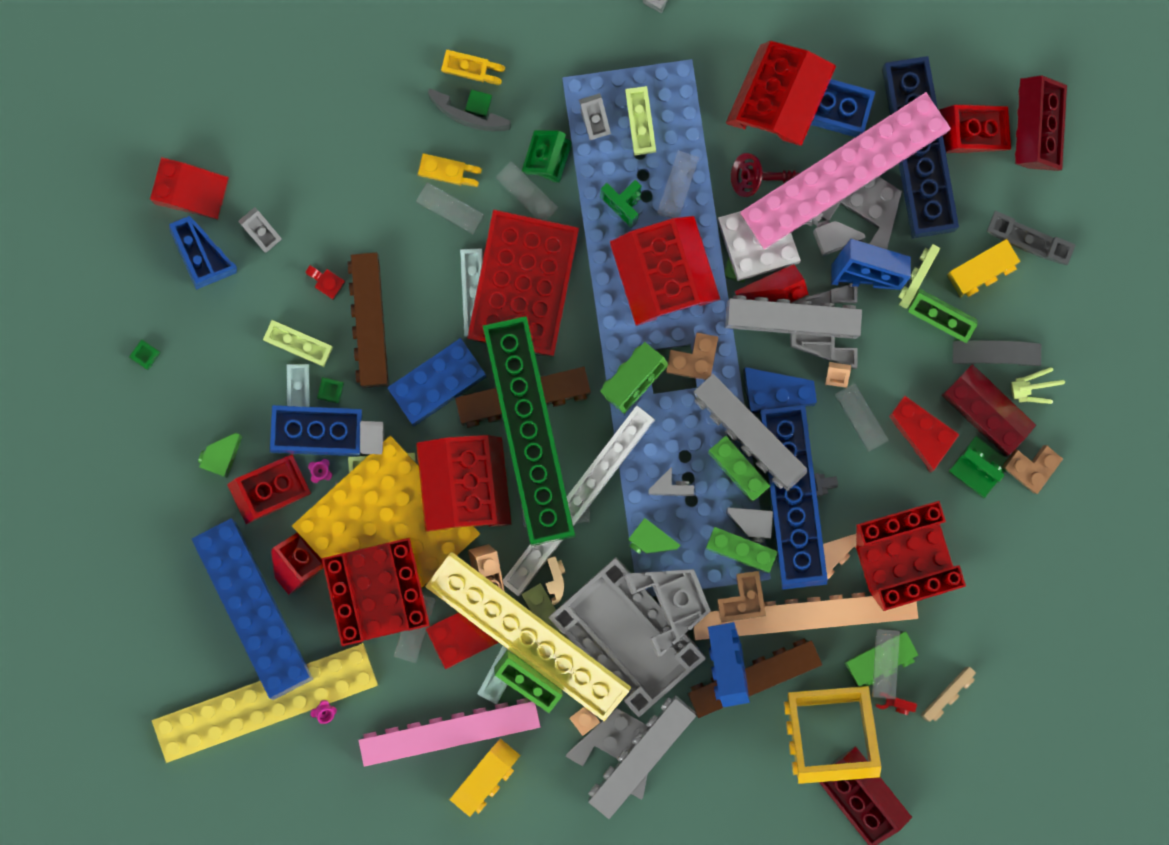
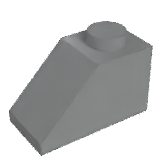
M829 220L820 222L813 231L822 257L842 250L850 238L861 242L866 238L864 233L837 221L831 223Z
M727 508L726 514L747 538H752V542L765 543V539H771L773 511Z

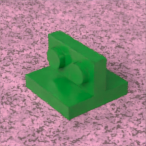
M534 130L521 172L528 175H539L552 182L560 183L572 142L566 139V134L561 131Z
M634 180L619 195L606 183L600 189V198L630 228L638 222V213L633 207L641 199L642 186Z
M975 436L948 472L982 498H986L995 484L999 483L1005 476L1004 472L1006 470L1002 466L1007 459Z

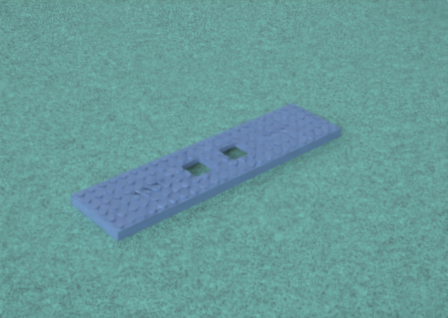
M692 59L562 77L606 381L617 373L619 366L627 362L635 348L641 346L644 342L655 350L690 345L692 354L696 333L718 336L711 375L714 374L744 404L733 329L725 328L726 306L729 299ZM647 86L656 153H648L644 159L638 160L633 154L625 89ZM600 93L611 134L590 140L581 115L579 100ZM645 170L649 173V179L640 181L637 178V173ZM636 180L642 186L641 193L650 192L653 198L650 202L645 203L640 199L633 207L638 213V222L632 228L600 198V189L606 183L620 195ZM694 216L721 300L700 307L699 304L659 316L657 320L636 326L609 242L639 228L672 218ZM695 378L696 387L698 388L706 380ZM651 384L625 414L609 402L614 434L636 406L655 419L619 466L629 538L643 519L646 518L680 544L677 550L645 554L644 552L638 554L630 548L634 573L694 569L702 590L737 585L736 574L759 571L760 581L770 580V573L762 572L705 549L714 527L752 541V538H747L726 512L728 507L760 510L759 497L751 503L708 454V451L715 444L727 436L725 433L727 429L722 424L718 426L710 418L711 413L706 408L702 410L695 403L694 391L697 388L653 394ZM729 438V440L737 447V449L754 467L753 457H748L741 450L740 447L742 446V444L737 439L735 441H732ZM681 451H688L691 454L689 462L683 463L679 460L678 455ZM672 467V485H676V481H682L684 473L689 472L693 474L694 482L690 485H694V495L697 497L698 503L694 507H689L685 503L686 496L648 495V490ZM758 543L766 547V543ZM653 586L646 588L653 597L656 596Z

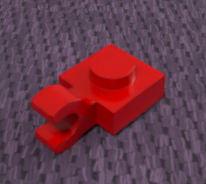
M309 265L305 271L308 276L317 281L315 288L332 300H334L345 284L343 279L328 269L322 274L316 268Z
M884 692L878 693L879 696H883L886 700L883 705L875 704V707L878 709H886L889 706L896 707L895 712L908 715L909 711H916V703L889 696Z

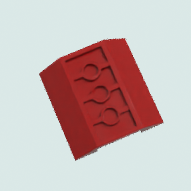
M774 41L761 44L726 124L746 130L747 126L772 132L777 134L783 141L802 146L836 65L801 48Z
M694 216L672 218L639 228L609 242L636 326L657 320L659 316L698 304L700 307L721 300Z
M491 435L448 437L416 443L425 532L443 531L458 527L512 525L502 437Z
M940 501L856 525V550L868 589L883 611L966 587L960 565L953 567L940 524L946 522Z
M410 538L321 558L341 646L430 626Z

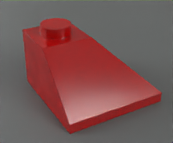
M298 532L271 549L274 577L288 595L302 587L324 569L321 557Z

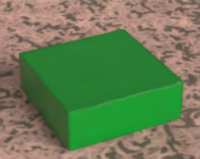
M471 89L465 112L487 117L492 95Z
M141 339L129 358L149 370L161 352Z
M322 377L317 399L339 404L344 382Z

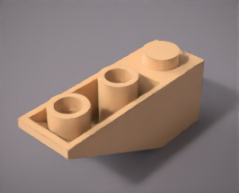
M856 534L823 544L828 579L835 573L833 568L838 563L841 565L845 563L851 556L848 552L853 547L856 548Z
M489 544L468 550L471 567L505 592L497 551Z

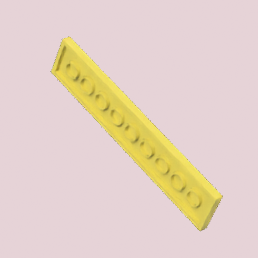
M451 552L425 586L603 721L608 718L630 691L631 686Z
M364 643L306 664L314 680L275 700L269 699L261 681L152 720L166 763L316 709L322 700L332 703L379 686Z

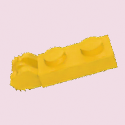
M446 49L441 72L475 81H485L490 84L501 85L502 80L499 77L486 75V71L488 68L496 72H504L505 67L501 64L490 62L488 59Z
M423 153L418 176L460 186L463 184L478 187L479 182L477 180L463 178L464 171L480 174L482 169L477 166L467 165L464 162Z

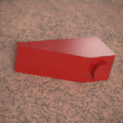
M795 264L734 291L735 295L746 296V300H755L757 297L768 298V302L786 299L792 303L809 295L805 280Z

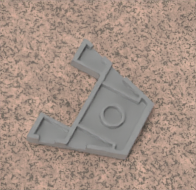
M878 176L822 212L821 219L824 221L830 220L841 204L878 228L869 244L887 249L902 191Z
M851 283L824 293L796 300L791 304H799V301H809L815 306H821V303H832L834 307L835 303L856 304L857 287L852 286ZM790 334V347L835 363L851 365V369L857 368V348H835V337Z
M694 569L629 573L624 575L631 594L653 586L670 628L649 638L656 657L665 654L688 630H691L711 611Z
M616 708L605 721L598 724L565 757L583 766L593 747L596 746L613 757L618 758L624 749L629 751L634 745L632 743L634 737L639 732L643 734L648 726ZM647 775L631 793L641 800L644 796Z

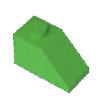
M234 433L207 446L206 450H202L198 463L201 464L199 468L228 478L243 436Z
M646 518L643 519L628 539L631 542L629 547L638 554L641 552L650 554L673 551L680 547V544Z

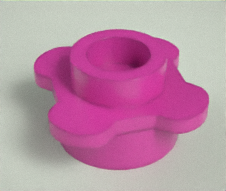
M323 459L321 462L309 463L308 469L311 470V481L313 483H318L324 479L328 481L332 478V473L329 470L330 462L327 459Z
M322 700L316 709L311 710L310 715L313 718L316 717L320 724H326L333 720L337 709L334 706L331 707L327 700Z

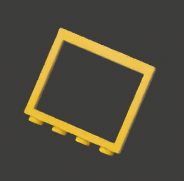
M869 686L788 693V701H784L785 715H789L790 721H786L787 734L792 735V741H789L790 755L795 757V762H792L793 775H797L798 784L880 777L881 762ZM859 702L868 762L805 767L797 706Z

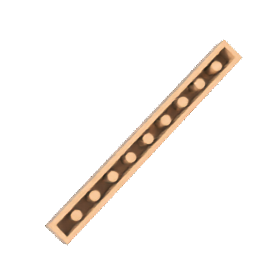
M865 592L851 594L852 598L843 599V595L829 596V600L821 601L820 597L807 598L805 603H798V599L785 600L784 605H776V601L764 602L766 616L721 623L719 611H711L693 627L694 640L710 639L708 627L735 622L739 636L912 620L918 619L917 601L886 611L880 608L873 596L865 597Z

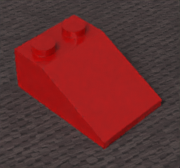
M952 105L939 109V112L951 128L950 131L943 135L946 153L1011 150L1008 106Z
M161 157L150 200L155 205L218 220L229 177Z
M293 454L235 478L227 484L246 525L311 494Z
M461 613L452 615L426 628L445 669H449L499 643Z

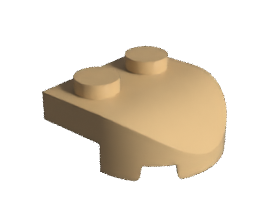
M556 556L547 559L554 581L546 583L549 595H555L554 598H551L553 605H556L561 601L564 594L562 574L566 572L562 560L557 561Z

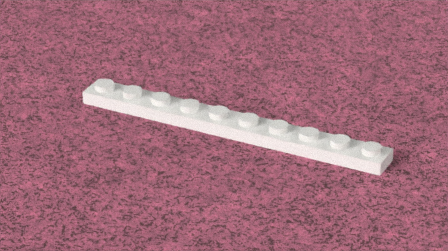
M636 406L568 494L567 501L573 526L655 421L653 417L640 407ZM563 540L531 546L530 544L505 576L503 584L517 596H520Z

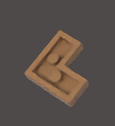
M696 333L692 354L670 350L669 365L667 366L666 373L707 380L712 373L718 336Z
M1043 445L1032 461L1019 450H1014L1002 468L1031 492L1038 494L1063 458L1047 445Z
M759 571L736 574L739 596L717 600L721 623L766 616Z

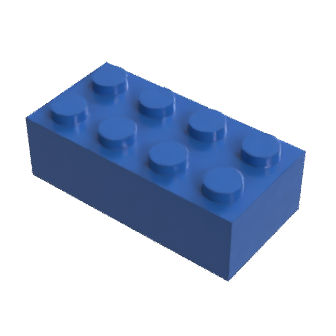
M831 79L811 125L852 137L859 136L865 131L876 91Z
M460 338L387 388L411 424L416 426L487 377Z
M272 405L270 452L360 456L362 409Z

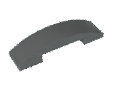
M429 88L428 95L431 101L440 111L454 121L483 131L510 130V120L490 113L487 120L449 106L451 103L450 96Z
M994 211L987 229L988 233L1002 241L1007 239L1010 245L1062 265H1068L1076 246L1075 244L1058 237L1048 236L1015 222L1016 219Z
M953 341L952 364L985 363L1041 366V344L1016 341H968L967 343Z

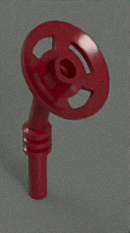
M743 153L737 157L732 166L731 183L734 191L739 196L750 197L757 192L762 180L786 183V181H789L801 172H796V170H793V172L791 170H788V172L786 170H783V172H762L759 159L754 154ZM752 159L754 162L745 163V160ZM742 169V182L739 183V170ZM745 188H749V189L753 188V190H751V191H749V192L745 191L744 189H745Z

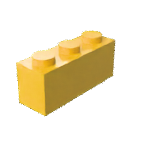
M1006 239L951 270L947 276L959 297L965 294L967 297H970L979 292V286L985 284L988 287L998 281L997 276L1004 273L1007 276L1017 270L1016 265L1021 261Z

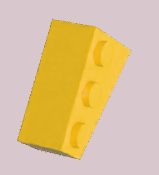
M500 738L449 800L469 817L475 811L479 814L487 804L484 801L488 795L491 797L495 795L500 789L499 781L501 779L506 781L514 772L511 767L521 755Z

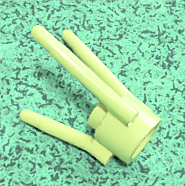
M1052 367L1022 378H1016V381L1011 382L1013 399H1018L1019 402L1052 404L1053 400L1027 397V395H1031L1032 389L1065 384V380L1030 385V382H1026L1052 372Z

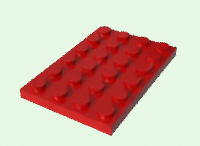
M493 210L467 339L486 343L484 325L527 316L534 352L554 357L579 228Z

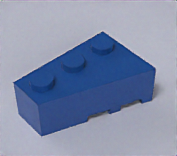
M190 216L169 224L170 233L196 290L237 273V266L225 256L223 251L213 243Z
M851 238L831 264V285L847 282L852 283V286L859 287L860 284H873V288L901 290L911 278V257Z
M746 367L743 370L748 409L752 413H760L764 409L805 405V407L815 406L817 403L813 380Z
M735 622L708 627L711 644L709 654L711 661L714 662V666L711 667L713 679L717 680V686H714L716 700L720 699L723 707L750 703L742 645Z

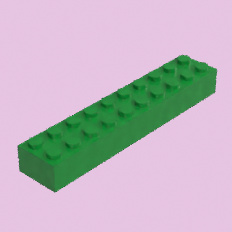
M527 316L484 325V334L531 546L575 537Z

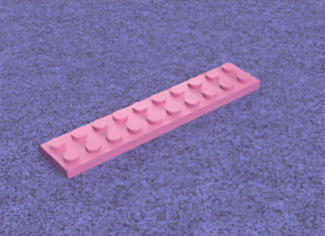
M926 92L745 208L740 214L765 250L944 135L951 128Z

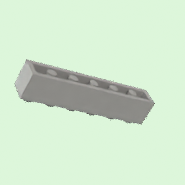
M736 295L733 296V299L730 298L727 301L725 328L857 339L861 336L862 309H856L854 305H842V308L834 307L832 303H821V306H815L809 301H799V304H791L790 300L786 299L768 302V298L757 297L755 300H746V296Z
M714 374L694 391L695 403L702 410L706 408L711 413L710 418L718 426L722 424L727 429L725 433L732 441L737 439L742 444L741 450L748 457L753 456L758 461L756 465L764 473L768 471L773 476L772 481L778 488L782 489L784 487L788 491L807 473V468Z
M676 695L672 699L668 697L660 707L662 709L661 713L658 716L653 715L646 723L648 728L643 734L639 732L632 740L634 745L629 751L624 749L617 758L618 764L614 768L610 766L602 776L605 778L600 785L596 783L588 792L590 795L588 802L608 819L613 816L696 717V712Z

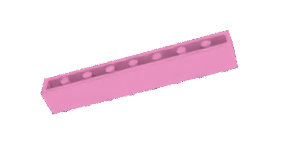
M528 698L516 700L517 705L508 706V702L495 705V710L486 711V707L473 710V715L465 716L464 712L452 714L451 719L446 721L439 717L430 719V724L421 726L420 722L407 724L408 729L399 731L398 727L385 729L386 734L378 736L376 731L363 734L364 739L358 740L363 765L365 767L540 728L536 704L532 701L530 702Z

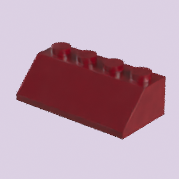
M1043 75L1020 78L1015 164L1028 169L1062 171L1067 85Z
M973 364L941 395L1005 457L1010 455L1036 426L1028 416Z
M855 746L830 765L868 761ZM881 777L819 782L868 845H878L899 832L912 818Z

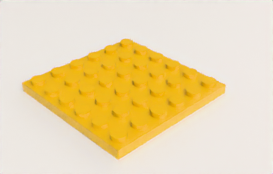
M391 435L383 442L382 454L368 455L292 525L321 558L410 538L421 588L430 581L451 552L457 556L481 534L474 526L425 532L419 466Z

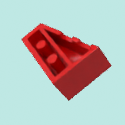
M906 396L901 398L889 415L892 422L913 447L915 453L921 458L930 473L935 470L960 435Z

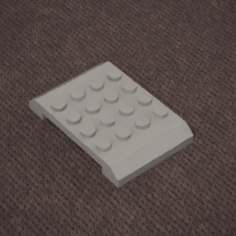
M615 557L548 618L573 644L631 686L630 691L623 699L630 709L640 717L704 661L706 657L686 633L665 654L656 657L649 638L670 629L662 608L646 589L631 594L624 577L625 574L631 572Z

